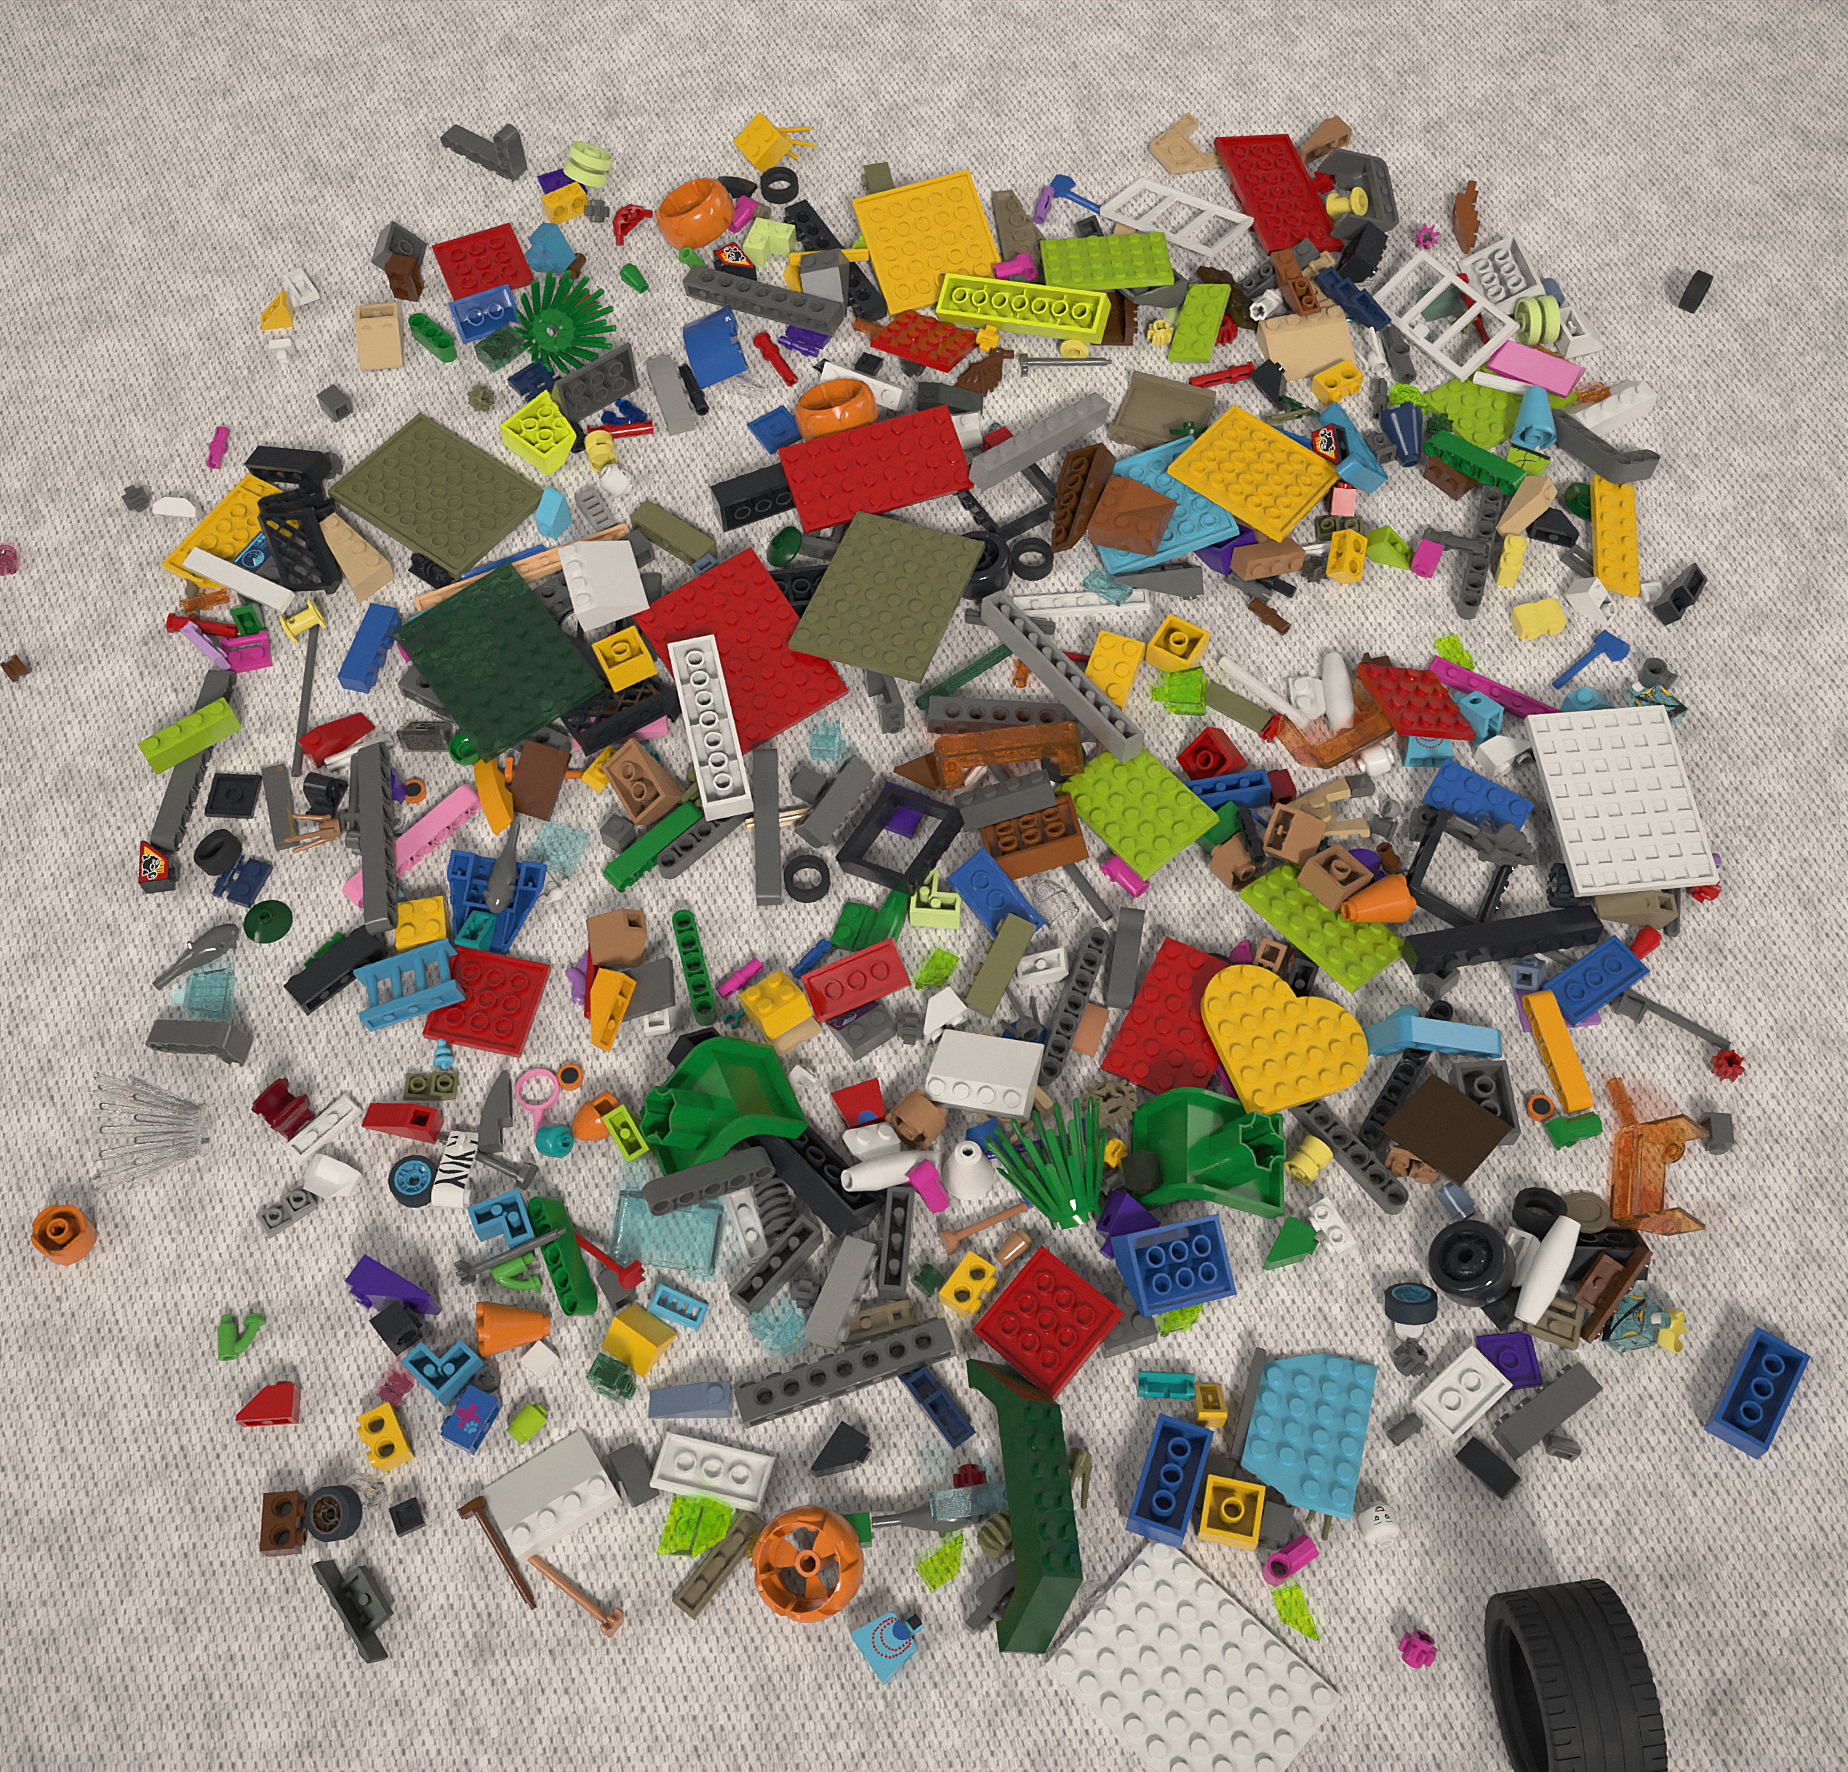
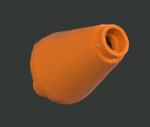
M1403 874L1387 875L1346 899L1341 904V914L1344 920L1354 923L1394 924L1408 921L1411 912L1416 910L1417 905L1415 898L1410 896L1405 876Z
M489 1301L476 1302L475 1334L478 1335L477 1356L489 1357L541 1340L543 1336H550L549 1314Z

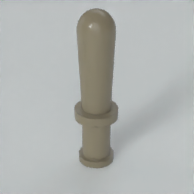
M185 578L187 584L185 594L187 595L188 616L198 617L200 614L197 598L199 589L193 581Z

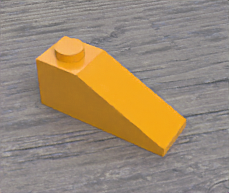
M599 968L590 991L591 1044L608 1053L611 1051L637 983L624 973Z

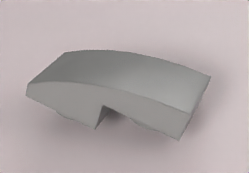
M304 1185L280 1196L279 1203L256 1214L257 1221L269 1239L296 1223L317 1207L309 1191L303 1189Z

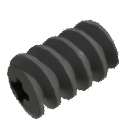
M773 1178L757 1185L753 1192L755 1198H757L756 1204L760 1208L759 1215L762 1217L761 1222L763 1227H765V1236L774 1239L781 1237L789 1229L790 1225L796 1221L794 1216H787L793 1212V1208L790 1206L784 1207L791 1201L789 1197H782L787 1194L788 1190L786 1187H780L785 1183L781 1178Z

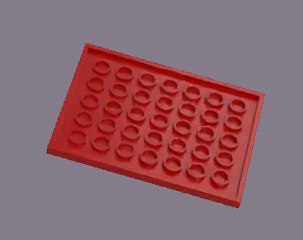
M752 547L747 548L649 604V609L632 615L674 681L675 677L667 644L714 634L742 756L849 693L848 688L828 659L789 649L788 643L801 619Z

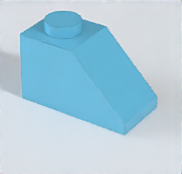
M550 486L545 488L535 515L537 530L543 537L549 536L556 540L572 523L565 495Z
M1585 686L1567 694L1560 711L1613 709V706L1600 690Z

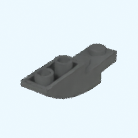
M1305 238L1292 248L1301 271H1303V267L1320 256L1319 251L1308 238ZM1270 259L1237 283L1244 289L1243 293L1246 297L1250 299L1263 295L1267 289L1279 288L1276 282L1277 274Z
M1015 1560L996 1572L976 1591V1598L981 1602V1605L965 1622V1628L973 1636L978 1631L984 1633L994 1620L991 1616L998 1608L1003 1611L1007 1607L1012 1597L1010 1594L1012 1591L1014 1592L1018 1584Z

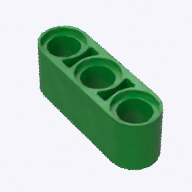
M415 313L409 317L408 323L416 341L444 363L452 362L457 358L456 347L453 338L422 313Z

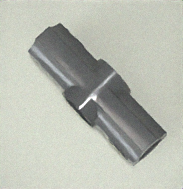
M1395 326L1388 327L1381 334V339L1388 355V365L1393 369L1397 382L1402 385H1409L1417 377L1409 355L1410 346L1404 342L1400 329H1397Z

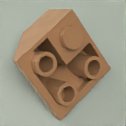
M621 908L590 917L586 920L593 965L626 968L640 966L648 933L644 911Z
M1400 1145L1391 1147L1383 1164L1394 1177L1402 1178L1406 1176L1415 1178L1414 1180L1420 1184L1435 1183L1440 1174Z

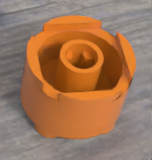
M55 1204L45 1208L36 1216L32 1224L34 1227L31 1235L32 1244L50 1261L59 1265L69 1266L80 1261L91 1251L97 1241L94 1224L77 1207L71 1204L59 1206Z

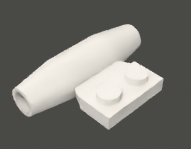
M1329 653L1324 657L1322 680L1312 678V676L1288 678L1290 700L1294 708L1309 720L1317 719V717L1326 713L1333 733L1337 738H1347L1353 734L1354 700L1350 676L1341 654Z
M888 1121L846 1130L842 1136L854 1158L857 1157L862 1161L842 1172L841 1182L846 1191H876L908 1183L909 1178L905 1177V1175L924 1159L929 1160L936 1169L939 1166L938 1157L932 1150L901 1151V1141Z
M1560 1215L1542 1242L1530 1233L1513 1227L1509 1228L1505 1240L1511 1246L1516 1259V1274L1511 1286L1514 1288L1522 1286L1514 1314L1515 1317L1535 1326L1555 1298L1573 1258L1581 1226L1578 1222Z

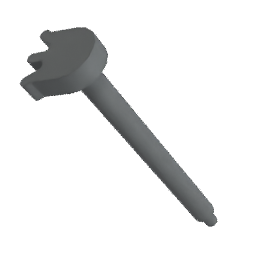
M1021 353L1020 355L1021 377H1028V366H1105L1106 364H1112V360H1106V358H1028L1027 353Z
M439 1134V1142L446 1145L449 1136ZM477 1151L475 1160L516 1179V1186L522 1190H526L539 1171V1168L530 1162H524L522 1169L519 1171L480 1151Z
M555 1229L474 1266L462 1260L454 1262V1266L458 1269L456 1275L461 1278L460 1286L475 1282L476 1275L560 1238V1235L567 1232L566 1229Z

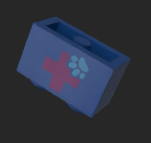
M469 1385L467 1390L462 1391L456 1401L457 1407L452 1415L447 1416L444 1420L440 1435L446 1442L474 1456L503 1405L498 1398Z

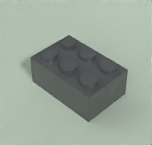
M1506 1060L1454 1063L1448 1075L1449 1084L1513 1127L1498 1146L1514 1145L1521 1134Z

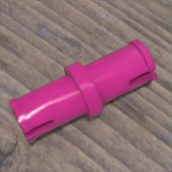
M217 426L213 441L209 444L210 453L206 466L210 469H215V467L220 469L223 454L227 451L226 442L230 433L226 427L220 426L219 430V426Z
M753 957L740 970H734L732 976L715 989L726 1001L741 987L745 988L748 986V982L763 971L764 967L756 957Z

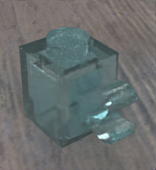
M824 719L822 722L823 729H813L810 743L811 760L839 762L840 754H845L846 740H842L840 721L836 720V725L833 728H829L827 719Z

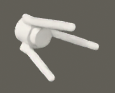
M1370 327L1375 350L1369 353L1367 360L1352 344L1353 351L1363 363L1365 370L1371 369L1373 373L1382 372L1388 366L1381 337L1377 340L1374 327Z

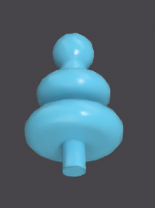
M438 1039L437 1045L439 1048L435 1050L436 1058L433 1060V1065L442 1067V1071H447V1066L454 1064L455 1059L449 1056L451 1050L445 1047L447 1041Z

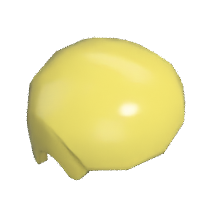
M1668 1308L1662 1311L1661 1323L1653 1325V1338L1660 1347L1678 1354L1684 1348L1683 1343L1679 1340V1336L1688 1332L1683 1324L1685 1312L1677 1308Z

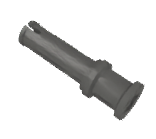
M1431 527L1425 530L1422 539L1443 545V551L1453 549L1482 556H1488L1487 554L1491 551V543L1488 541L1453 535L1450 531L1439 532Z

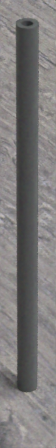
M319 623L309 629L291 772L292 777H301L304 753L297 740L303 737L307 731Z
M1556 950L1540 953L1567 968L1576 962L1574 959ZM1631 989L1624 992L1628 994V998L1642 1004L1644 1002L1649 1003L1647 1010L1725 1051L1731 1045L1730 1041Z

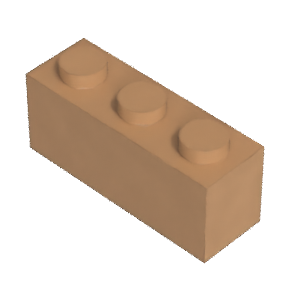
M1292 538L1284 539L1281 543L1270 541L1236 547L1233 549L1230 568L1244 581L1302 571L1306 551Z

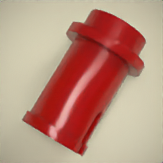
M1280 713L1273 715L1267 726L1260 731L1259 736L1263 740L1268 738L1267 742L1271 743L1281 730L1287 728V718Z

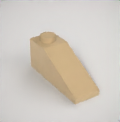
M1525 476L1496 526V530L1503 541H1505L1508 534L1518 535L1549 508L1558 492L1549 476Z

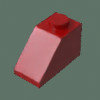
M278 1381L276 1385H267L236 1414L235 1421L242 1427L299 1424L301 1390L291 1381Z

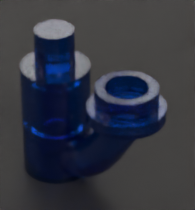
M620 398L616 400L615 406L619 408V412L626 418L616 417V414L612 411H606L601 416L603 425L605 423L622 425L644 422L648 417L647 413L629 400L623 401Z

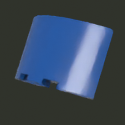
M730 305L683 326L686 352L700 389L709 387L749 369L741 343L735 341V336L738 335V322Z

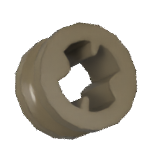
M759 203L753 211V220L756 217L769 220L772 212L771 208Z

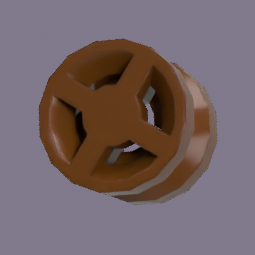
M16 654L11 656V660L0 663L1 668L13 683L21 675L26 676L29 674V671Z

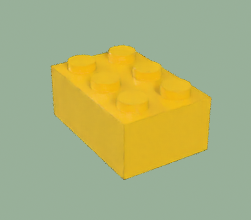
M1100 630L1084 673L1123 713L1145 656V643Z

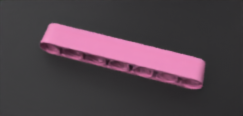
M468 784L460 786L394 841L396 881L405 875L403 873L406 870L409 871L423 859L421 858L422 856H427L439 846L441 840H446L458 830L460 824H465L477 813L478 809L483 808L478 792ZM362 869L350 878L342 889V893L360 909H364Z

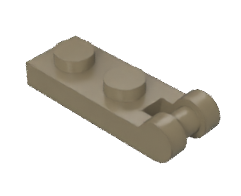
M901 1300L860 1311L857 1317L852 1318L850 1322L849 1336L846 1342H843V1346L868 1341L882 1335L894 1334L904 1327H918L916 1318L912 1317L911 1314L913 1310L911 1301ZM900 1314L902 1319L894 1321L893 1315Z

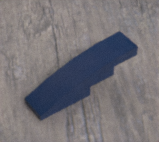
M1332 266L1315 277L1314 281L1337 305H1340L1345 312L1367 328L1374 327L1375 333L1392 321L1365 288L1360 291L1349 277L1343 280Z
M905 1349L901 1350L893 1357H901L904 1354ZM927 1366L897 1376L926 1417L953 1450L976 1434L971 1424L944 1387L940 1386Z

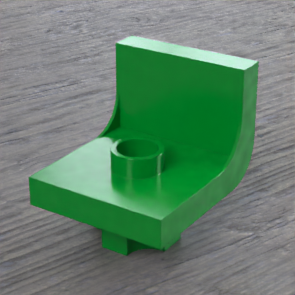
M727 1036L714 1037L695 1046L661 1086L655 1085L644 1098V1107L639 1111L642 1122L639 1125L645 1142L651 1143L663 1176L722 1158L734 1144L747 1137L767 1134L797 1139L809 1126L774 1046Z
M1195 1087L1169 1090L1137 1106L1138 1110L1132 1112L1130 1196L1148 1212L1173 1201L1199 1199L1267 1219H1273L1284 1214L1286 1139L1283 1138L1282 1114L1273 1113L1265 1115L1256 1111L1247 1114L1240 1100Z

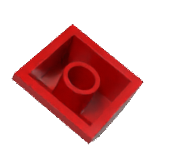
M1209 726L1176 758L1192 781L1240 773L1248 765V762L1225 731Z

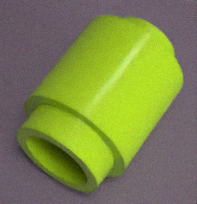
M537 1402L533 1405L527 1403L509 1422L510 1426L506 1431L523 1445L526 1441H530L548 1422L545 1418L548 1413Z

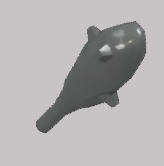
M511 822L507 843L493 866L486 891H483V895L486 897L485 902L492 914L502 912L512 902L516 879H519L516 865V844L521 824L518 822Z
M228 923L211 928L196 941H188L187 950L173 968L152 984L157 990H160L177 976L212 962L230 948L235 950L237 948L235 943L239 937L238 926Z
M953 1490L950 1498L929 1501L915 1509L899 1514L871 1517L872 1529L901 1525L923 1531H938L940 1537L945 1538L946 1532L957 1531L978 1522L984 1516L983 1503L958 1496L956 1490Z

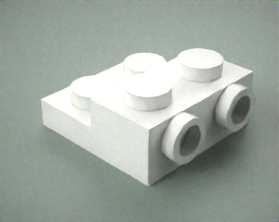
M1328 1197L1309 1207L1312 1216L1308 1217L1316 1232L1321 1230L1325 1235L1326 1239L1323 1240V1243L1331 1255L1336 1253L1339 1259L1349 1255L1350 1259L1360 1254L1357 1242Z

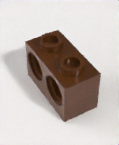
M392 254L389 261L385 264L384 271L388 277L389 286L394 298L418 302L425 287L416 258Z
M298 1490L263 1493L259 1552L266 1557L302 1554V1545H306L307 1530L303 1527V1520L308 1500ZM292 1503L289 1513L281 1515L282 1508L286 1504ZM290 1532L289 1540L284 1544H279L280 1537L284 1533Z

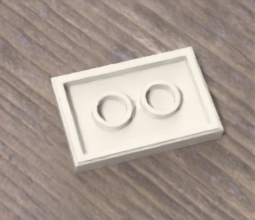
M1470 1344L1412 1400V1403L1453 1444L1513 1385Z

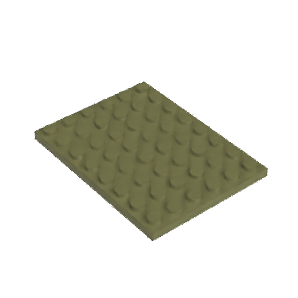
M418 413L327 492L330 498H334L335 501L414 553L422 554L425 560L429 559L436 563L439 569L447 570L449 576L458 581L463 573L469 571L538 508L544 490L422 413Z
M857 511L788 643L789 649L921 684L985 549V542Z

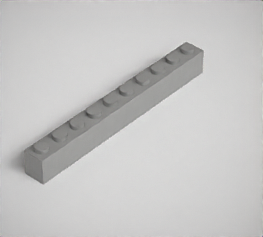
M1001 590L982 598L980 619L1121 763L1141 754L1145 734Z

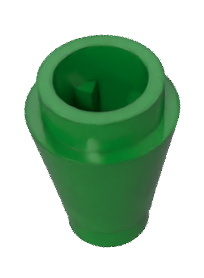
M628 263L622 267L619 274L623 282L640 294L648 290L649 285L636 265Z

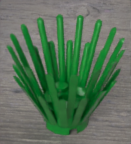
M571 270L565 271L553 301L556 277H552V271L546 274L542 305L540 283L536 282V280L531 282L533 311L525 292L520 298L528 320L517 308L515 309L517 320L527 329L524 330L514 326L515 333L519 334L521 339L528 340L520 344L521 349L525 350L530 347L528 352L532 355L531 361L535 364L540 353L543 365L550 372H553L549 357L559 370L566 374L571 372L560 358L577 370L585 366V364L570 354L591 362L598 359V353L579 347L609 350L612 348V344L605 343V337L580 336L613 332L617 329L616 325L605 326L607 324L606 319L587 323L614 311L612 305L596 311L601 308L600 302L589 306L605 293L602 288L580 303L590 292L588 288H584L590 280L588 276H584L565 300L574 283V280L569 279ZM547 328L553 331V337L547 333Z
M1090 1096L1088 1098V1111L1085 1113L1086 1160L1078 1098L1073 1100L1074 1120L1068 1122L1071 1150L1059 1103L1053 1104V1111L1060 1138L1055 1136L1052 1129L1045 1131L1037 1110L1031 1112L1049 1163H1047L1039 1145H1033L1031 1139L1026 1137L1018 1121L1011 1119L1010 1123L1046 1187L1043 1186L1023 1156L1017 1153L999 1128H994L995 1134L1028 1181L991 1137L986 1135L984 1136L986 1141H982L1009 1171L1007 1174L1002 1168L998 1167L996 1169L999 1171V1174L1049 1219L1053 1230H1056L1057 1222H1059L1061 1230L1090 1221L1088 1212L1092 1210L1095 1211L1096 1216H1099L1102 1212L1099 1195L1107 1132H1105V1128L1101 1129L1098 1142L1099 1098L1095 1102L1094 1120L1093 1097Z

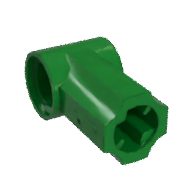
M1594 1111L1569 1119L1565 1116L1557 1117L1544 1125L1556 1151L1561 1150L1560 1147L1566 1146L1569 1148L1575 1145L1577 1141L1601 1135L1603 1132L1602 1121Z

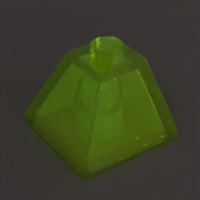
M673 1498L657 1555L675 1557L698 1556L725 1538L730 1526L733 1509L709 1498Z

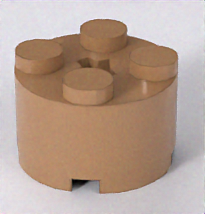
M1241 833L1235 834L1224 845H1217L1211 852L1213 858L1210 863V871L1230 891L1233 889L1235 892H1239L1257 879L1254 875L1258 870L1263 872L1267 864V860L1260 866H1255L1251 863L1249 852L1244 848V837Z
M914 1089L913 1092H907L886 1115V1122H892L895 1127L893 1130L898 1138L915 1150L918 1146L921 1147V1150H926L946 1128L945 1117L947 1113L939 1105L934 1106L927 1100L926 1095L921 1090Z

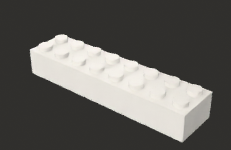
M714 634L667 644L706 822L753 812L752 797Z

